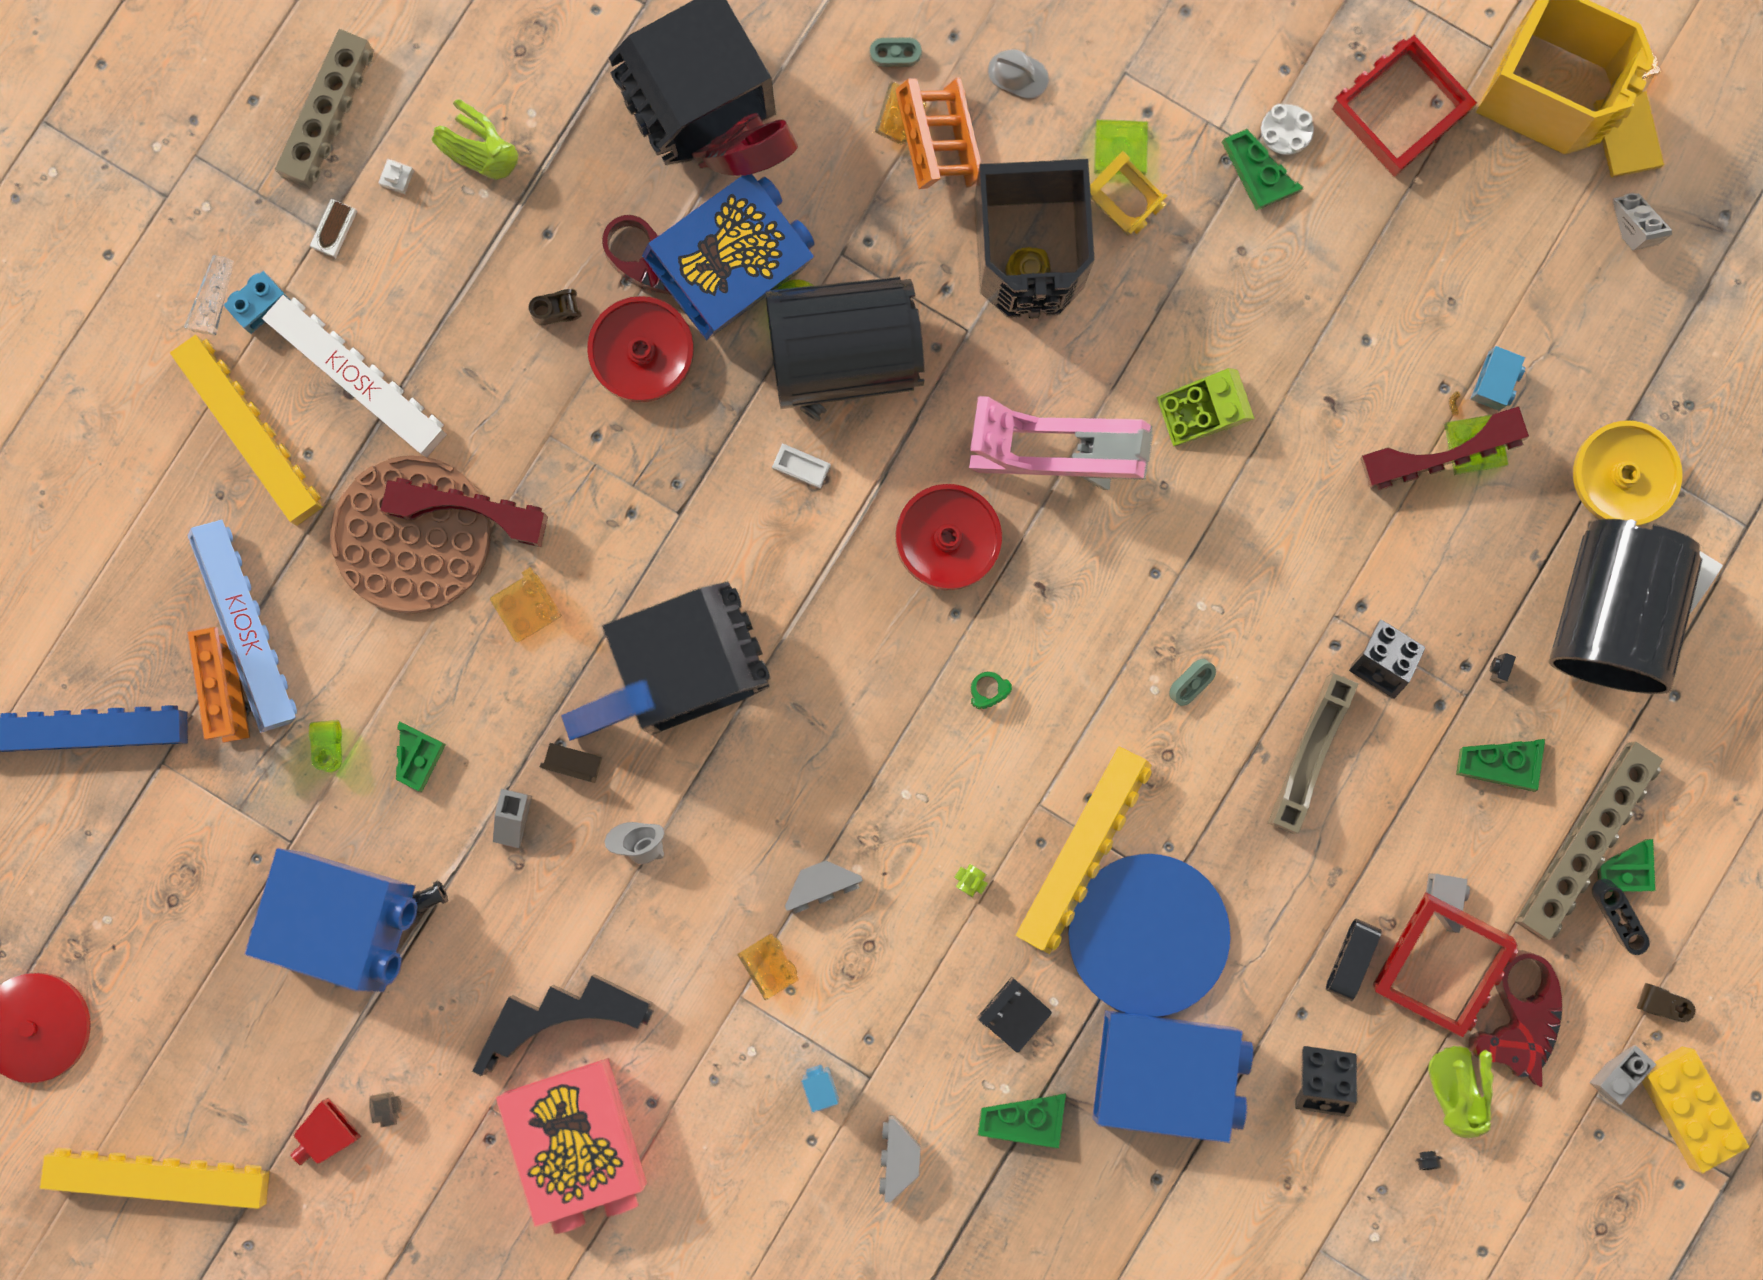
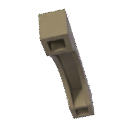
M1334 673L1326 677L1268 824L1292 834L1299 833L1309 809L1314 786L1323 761L1350 707L1358 683Z

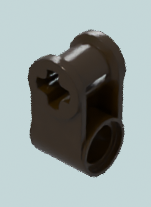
M565 289L534 297L529 303V312L533 321L539 325H547L579 319L582 314L581 311H578L575 299L577 291L575 289ZM539 306L548 307V311L544 315L535 314V310Z
M1649 983L1644 984L1637 1005V1009L1684 1023L1692 1020L1696 1012L1695 1005L1689 999ZM1676 1005L1683 1008L1682 1013L1675 1010Z

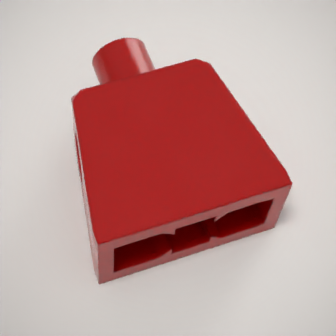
M327 1098L314 1108L293 1136L300 1145L290 1155L300 1166L310 1157L317 1164H320L359 1140L362 1136L334 1103Z

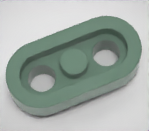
M878 38L870 46L871 61L877 66H913L921 59L922 48L920 43L914 38ZM880 51H885L887 53V56L880 57L878 53ZM906 51H911L913 55L911 57H906L904 53Z
M1199 659L1194 662L1171 685L1169 691L1170 698L1180 706L1191 703L1213 681L1216 675V667L1206 659Z

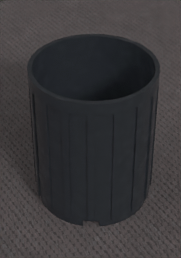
M900 276L765 291L780 409L914 391V387L924 386V379H920L919 373L924 372L922 334L919 311L915 307L914 300L911 299L916 297L911 279L901 280Z
M1601 519L1593 521L1590 524L1589 530L1582 537L1549 664L1556 670L1571 677L1612 689L1643 694L1669 693L1672 690L1703 558L1699 555L1700 544L1685 534L1654 524L1652 529L1635 527L1637 521Z

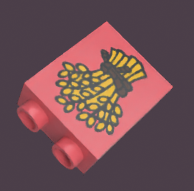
M609 1058L506 1091L496 1097L535 1227L551 1222L554 1234H559L584 1225L586 1223L583 1214L584 1210L603 1204L606 1215L609 1217L624 1213L638 1206L635 1194L642 1192L647 1181Z

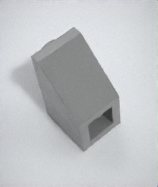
M501 789L494 817V843L520 848L532 800L531 795Z
M1429 873L1426 892L1463 911L1464 901H1467L1469 898L1470 887L1467 885L1468 879ZM1434 912L1447 931L1460 933V928L1464 927Z
M1633 1045L1607 1062L1589 1083L1610 1102L1621 1105L1656 1066V1063L1636 1045Z

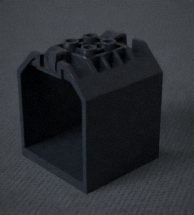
M692 0L628 35L608 58L612 67L622 62L610 74L616 86L621 90L624 104L629 113L634 115L643 137L648 136L650 145L657 156L670 151V153L662 156L665 166L696 159L692 155L693 152L704 148L711 140L725 134L740 120L751 114L758 113L762 122L776 115L772 77L727 0Z
M1088 159L979 164L975 190V214L980 294L1006 317H1021V314L1029 313V319L1040 318L1041 310L1047 316L1060 315L1084 289L1095 260ZM1074 202L1078 267L1076 272L1006 276L991 263L987 206Z
M729 581L695 589L602 625L624 686L627 687L641 681H646L655 708L636 715L640 729L650 735L743 701L770 688L768 680L771 679L764 662L759 660L758 657L763 654L756 637L751 638L749 631L753 630L751 621L746 611L741 613V598L737 589L730 586Z

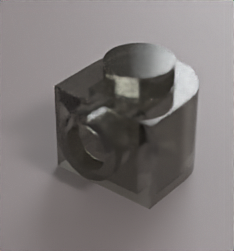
M393 1091L369 1097L372 1124L380 1122L381 1127L396 1125L397 1118H399L398 1113L402 1111L400 1097L395 1096Z

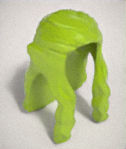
M456 99L453 105L468 117L459 114L455 120L482 137L486 142L466 139L441 125L434 128L432 142L447 157L460 165L495 180L506 178L511 174L518 162V152L514 145L505 142L497 134L495 127L484 114L476 111L462 100Z
M1452 1046L1451 1048H1444L1443 1051L1433 1055L1428 1068L1435 1096L1445 1114L1444 1125L1448 1126L1451 1132L1458 1137L1476 1138L1486 1134L1491 1127L1490 1104L1493 1097L1492 1082L1494 1077L1491 1072L1492 1055L1487 1050H1484L1479 1055L1484 1094L1482 1098L1476 1083L1471 1051L1467 1047Z

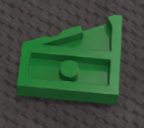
M399 721L397 730L400 731V739L396 756L398 758L396 780L419 792H423L446 744Z
M1645 839L1605 860L1597 870L1598 880L1609 879L1623 892L1656 891L1653 839Z

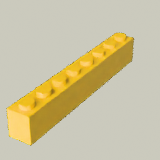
M195 334L169 353L289 522L298 526L323 508L318 501L321 499V496L312 485L310 487L306 485L303 480L306 478V475L297 464L295 466L291 464L288 459L291 457V454L282 443L280 445L276 443L273 438L276 436V433L267 422L264 424L258 417L261 415V412L252 401L249 403L243 396L246 394V391L237 380L234 382L228 375L231 373V370L222 359L219 361L213 354L216 352V349L207 338L202 340Z
M1118 746L1015 936L1049 955L1052 950L1055 951L1062 939L1060 935L1064 927H1068L1074 918L1075 913L1073 911L1077 903H1081L1087 894L1088 889L1086 887L1090 879H1094L1100 870L1099 863L1103 855H1107L1113 846L1112 839L1116 831H1120L1126 822L1125 815L1129 807L1132 808L1136 804L1139 797L1138 791L1142 783L1146 784L1151 776L1152 765L1146 759Z
M55 1148L54 1152L44 1155L40 1189L259 1209L266 1205L270 1171H262V1166L246 1165L245 1169L234 1168L235 1164L218 1163L217 1166H207V1161L192 1160L190 1164L180 1163L179 1158H163V1161H153V1156L138 1155L136 1159L126 1158L124 1153H109L108 1157L99 1156V1151L84 1150L81 1154L72 1153L70 1148Z

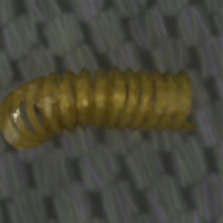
M1459 391L1453 393L1449 399L1450 401H1448L1450 402L1448 404H1451L1449 408L1453 412L1451 414H1459L1456 400L1460 397Z

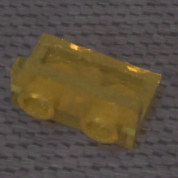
M892 82L888 86L874 132L901 145L907 142L895 92V89L900 85ZM922 102L925 110L926 102Z
M772 934L765 936L737 954L764 1000L771 998L799 980L795 965L788 961L783 953L781 942Z

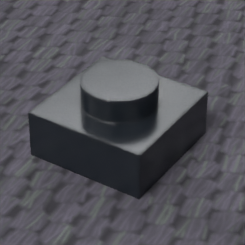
M1504 653L1498 655V658L1495 657L1489 670L1492 673L1490 680L1499 684L1508 682L1516 656Z

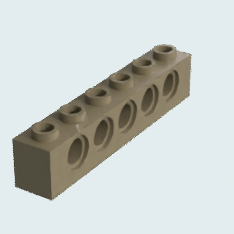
M338 29L275 167V170L282 178L309 189L313 182L315 183L319 179L321 173L320 166L331 152L330 144L334 136H337L341 130V120L345 112L347 113L352 106V96L355 89H359L362 84V74L365 67L369 66L373 60L374 52L368 40ZM347 60H353L349 67H343ZM343 83L339 90H332L335 84ZM332 106L329 113L322 114V110L325 107ZM321 129L319 136L311 137L313 131ZM304 153H311L309 159L301 161V156Z

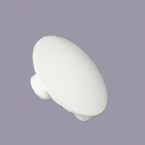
M1289 104L1275 105L1266 114L1261 125V134L1265 144L1271 150L1285 155L1295 154L1306 148L1312 139L1314 131L1311 114L1298 106Z

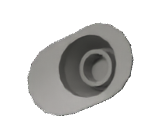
M1020 50L1001 51L989 63L988 73L993 84L1019 97L1027 99L1036 98L1048 86L1049 77L1044 65L1036 59L1025 55Z
M626 822L611 829L606 835L605 846L610 852L626 855L637 864H647L655 859H662L664 857L662 842L664 829L657 824Z

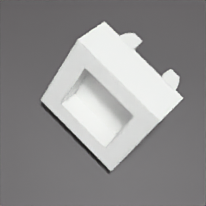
M387 159L379 184L382 187L405 194L414 169Z

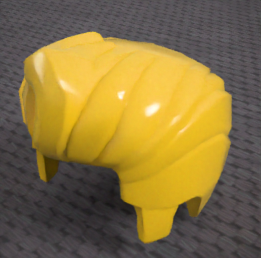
M1031 247L1020 248L1014 251L1005 266V275L1050 273L1051 266L1047 252L1043 249Z

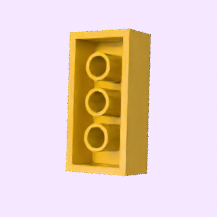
M1682 1046L1655 1061L1656 1066L1641 1082L1690 1169L1703 1174L1749 1148L1746 1139L1695 1049Z

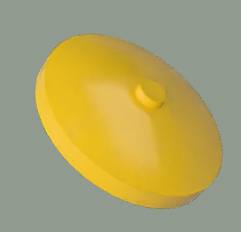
M1618 421L1596 430L1582 443L1574 460L1573 481L1581 502L1595 517L1600 520L1637 521L1636 526H1640L1659 518L1674 504L1681 489L1682 465L1674 445L1662 432L1642 422Z

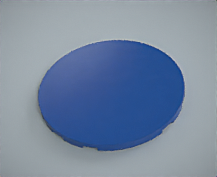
M1138 854L1109 863L1099 870L1094 879H1090L1086 887L1088 891L1084 900L1081 903L1078 902L1073 911L1075 915L1068 926V937L1073 964L1081 979L1092 993L1109 1006L1127 1014L1159 1017L1180 1012L1192 1006L1211 990L1219 979L1228 958L1230 924L1220 895L1203 874L1189 864L1173 857L1158 854Z

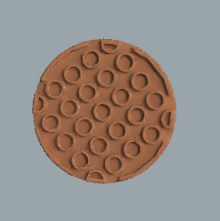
M413 455L390 458L364 470L341 495L331 522L330 539L332 554L345 582L367 602L396 613L416 614L433 611L459 598L472 586L480 575L490 548V519L471 511L456 509L438 510L424 514L414 520L385 515L380 509L387 480L396 481V478H404L413 481L412 485L422 487L423 483L438 486L439 491L448 492L449 488L463 491L464 496L474 498L475 494H479L475 486L461 472L442 461Z

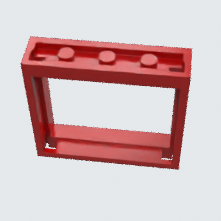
M1415 34L1407 41L1404 38L1398 41L1392 48L1394 52L1388 57L1385 54L1382 55L1373 64L1375 68L1369 73L1366 70L1354 80L1355 85L1351 89L1345 87L1335 97L1337 101L1332 108L1337 116L1393 177L1398 175L1471 112L1477 104L1476 100ZM1408 54L1456 108L1402 155L1396 158L1352 110L1349 104Z
M1425 892L1373 982L1376 993L1464 1037L1467 1031H1472L1477 1022L1476 1015L1481 1008L1484 1009L1488 1005L1491 998L1489 993L1494 985L1498 986L1504 977L1503 970L1508 962L1511 963L1518 953V945L1514 937ZM1434 912L1502 946L1458 1022L1391 987Z

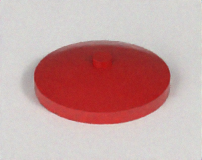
M635 296L615 302L599 315L588 337L587 353L594 375L600 384L611 394L627 401L650 402L669 395L682 384L692 366L694 344L688 324L675 308L656 298Z
M939 484L920 491L905 505L896 525L895 543L902 564L919 582L936 589L958 590L975 584L991 570L1000 553L1002 530L994 508L978 492L957 484Z
M48 973L23 974L1 984L0 1074L18 1082L38 1083L54 1079L71 1069L84 1053L91 1030L89 1010L80 992L65 979Z

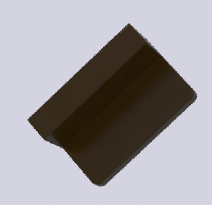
M550 743L544 763L541 762L539 768L595 783L603 757Z

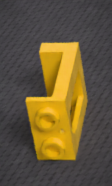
M1122 151L1090 184L1091 199L1127 235H1130L1132 232L1137 235L1148 224L1145 219L1151 213L1156 215L1166 205L1163 200L1168 195L1166 193L1162 194L1129 161L1130 157ZM1118 171L1146 198V210L1139 217L1134 218L1126 215L1101 190Z

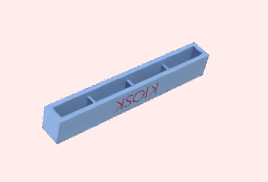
M223 520L192 527L187 536L260 733L291 724L296 718L297 708L293 699L288 698L286 692L288 685L285 676L279 674L277 654L274 649L271 650L267 641L270 639L267 627L261 625L259 620L260 608L256 600L252 601L249 593L251 591V584L248 577L242 574L240 568L242 560L239 552H234L232 547L233 536L230 528L225 527Z

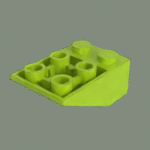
M1227 368L1157 397L1173 446L1231 429L1255 419L1237 369Z

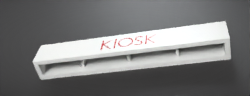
M282 295L262 319L420 454L428 457L447 435L441 429L444 424L433 415L429 418L421 412L424 407L413 398L409 401L402 396L404 390L393 381L390 384L386 383L382 379L385 374L373 364L370 367L366 366L362 362L365 357L356 349L352 348L350 351L342 345L345 340L334 331L330 334L323 329L326 324L314 314L311 317L307 316L303 312L306 307L293 297L290 301Z

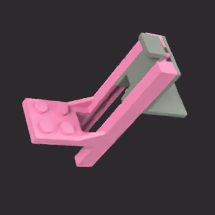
M978 397L971 451L979 455H971L969 468L978 473L1079 476L1103 490H1109L1111 479L1146 480L1153 426L1144 420L1038 418L1012 411L989 397ZM1013 433L1075 434L1076 437L1081 439V444H1078L1077 451H1080V453H1073L1072 458L1018 457L1010 452Z

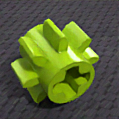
M971 864L968 865L967 869L960 867L954 877L959 880L955 887L971 897L976 892L982 895L988 883L983 881L987 874Z

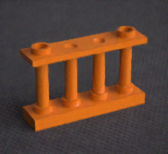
M961 78L954 79L940 91H921L917 79H907L895 89L918 189H928L941 179L940 176L964 175L966 187L973 186L977 183L979 164L982 163ZM946 101L949 115L927 116L922 102ZM928 126H952L955 140L932 141ZM934 151H958L961 165L938 166Z
M216 627L187 632L204 739L210 740L222 737V743L250 738L242 683L224 634L219 635L218 628Z

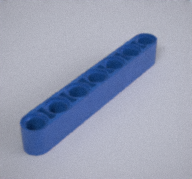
M641 681L561 715L569 741L655 707L646 681Z

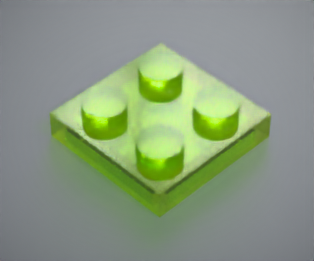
M1096 119L1094 173L1101 174L1124 151L1130 157L1129 161L1143 175H1146L1148 121Z
M1492 415L1446 422L1444 426L1449 450L1464 444L1474 437L1485 426ZM1506 448L1496 449L1497 454L1490 457L1482 458L1481 454L1470 457L1471 462L1456 467L1455 463H1452L1454 475L1508 466Z

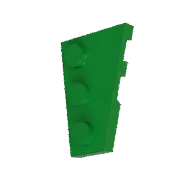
M1248 129L1223 139L1222 144L1256 211L1303 190V186L1298 181L1295 183L1286 174L1287 170L1281 164L1278 165L1268 155L1269 151Z
M1545 739L1462 747L1459 751L1456 775L1536 792L1539 788Z
M1066 1093L981 1108L977 1136L1059 1149Z

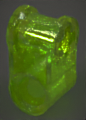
M340 721L310 722L309 739L311 742V761L313 766L325 772L337 771L341 767L343 760ZM328 755L331 756V760H328L326 764L323 763V759L327 758Z

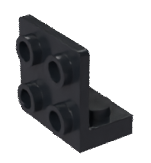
M1380 620L1364 651L1352 663L1349 671L1395 699L1410 683L1425 647L1385 621Z
M1011 976L977 1016V1019L1015 1052L1019 1053L1050 1017L1052 1011Z
M1304 1046L1302 1049V1087L1295 1099V1109L1349 1117L1357 1104V1055L1355 1053Z

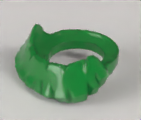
M990 671L982 672L971 683V704L977 709L992 707L1010 695L1012 684L1009 680L1002 679L997 673ZM984 677L995 679L998 683V694L990 699L980 695L976 688L980 679Z

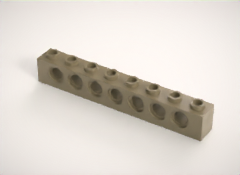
M1638 742L1626 743L1517 916L1516 923L1543 940L1555 938L1560 933L1562 920L1575 909L1577 896L1580 892L1583 893L1590 885L1591 880L1589 877L1594 870H1598L1605 860L1604 853L1608 847H1613L1619 838L1618 831L1622 825H1626L1632 818L1633 812L1631 810L1636 803H1640L1646 796L1647 789L1645 788L1650 780L1653 781L1661 771L1660 764L1664 759ZM1631 768H1634L1638 774L1635 782L1629 777ZM1618 790L1624 796L1621 804L1615 800V794ZM1604 812L1610 818V822L1606 827L1601 823V816ZM1590 835L1596 841L1593 849L1587 846V838ZM1576 857L1580 859L1582 864L1578 872L1572 866L1573 860ZM1561 880L1567 883V891L1564 894H1561L1558 890V884ZM1548 902L1553 906V913L1549 917L1544 913V906Z

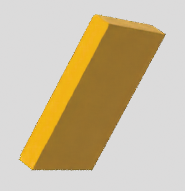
M1643 91L1635 98L1630 114L1626 119H1623L1619 128L1613 127L1608 135L1602 139L1611 178L1658 169L1664 166L1647 91ZM1605 99L1597 100L1593 103L1595 112L1600 110Z

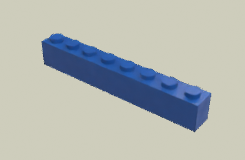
M176 705L161 706V711H151V707H134L135 712H125V708H108V713L98 714V709H83L81 714L71 715L70 710L54 711V716H44V712H27V717H17V713H0V752L188 744L187 711L178 710Z

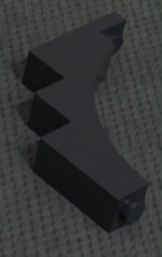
M596 974L591 976L581 997L556 985L550 986L540 1008L514 995L509 996L472 1072L480 1076L485 1075L487 1071L492 1072L499 1057L495 1056L496 1053L507 1058L535 1034L566 1021L597 1018L624 1023L639 1029L642 1024L647 1025L654 1012V1010L650 1009L653 1002Z

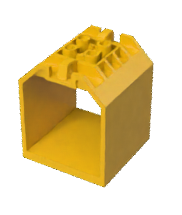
M1534 0L1520 22L1475 113L1564 155L1600 144L1603 137L1608 135L1613 127L1619 128L1623 119L1628 117L1634 106L1635 98L1643 92L1647 84L1642 78L1645 72L1648 73L1655 59L1642 25L1590 0ZM1532 35L1605 69L1611 87L1599 111L1589 110L1513 74Z

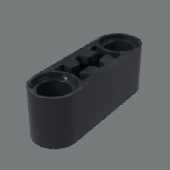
M1609 879L1598 880L1592 887V895L1616 939L1633 955L1645 953L1650 946L1649 937L1624 892ZM1613 890L1612 895L1609 898L1604 899L1605 894L1608 891ZM1619 909L1622 912L1621 917L1626 924L1620 922L1621 918L1615 910ZM1637 935L1636 940L1629 943L1630 938Z
M1357 918L1353 920L1328 978L1326 991L1351 1002L1355 999L1382 933L1380 928Z

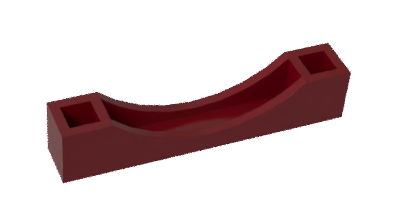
M1518 406L1493 414L1474 437L1451 450L1436 454L1415 455L1399 452L1388 447L1362 455L1361 462L1370 489L1377 487V490L1380 491L1392 487V482L1403 479L1404 483L1419 478L1418 474L1429 471L1431 475L1444 471V466L1455 463L1456 467L1471 462L1470 457L1480 454L1482 458L1497 454L1496 449L1507 446L1508 450L1524 445L1523 441L1529 437Z
M396 478V481L387 480L380 509L385 515L414 520L424 514L438 510L456 509L471 511L496 522L513 541L542 547L548 516L542 512L540 507L526 505V509L516 507L515 502L501 499L500 503L491 502L490 497L475 494L474 498L464 496L463 491L451 488L448 489V492L438 490V486L423 483L422 487L412 485L413 481L404 478Z

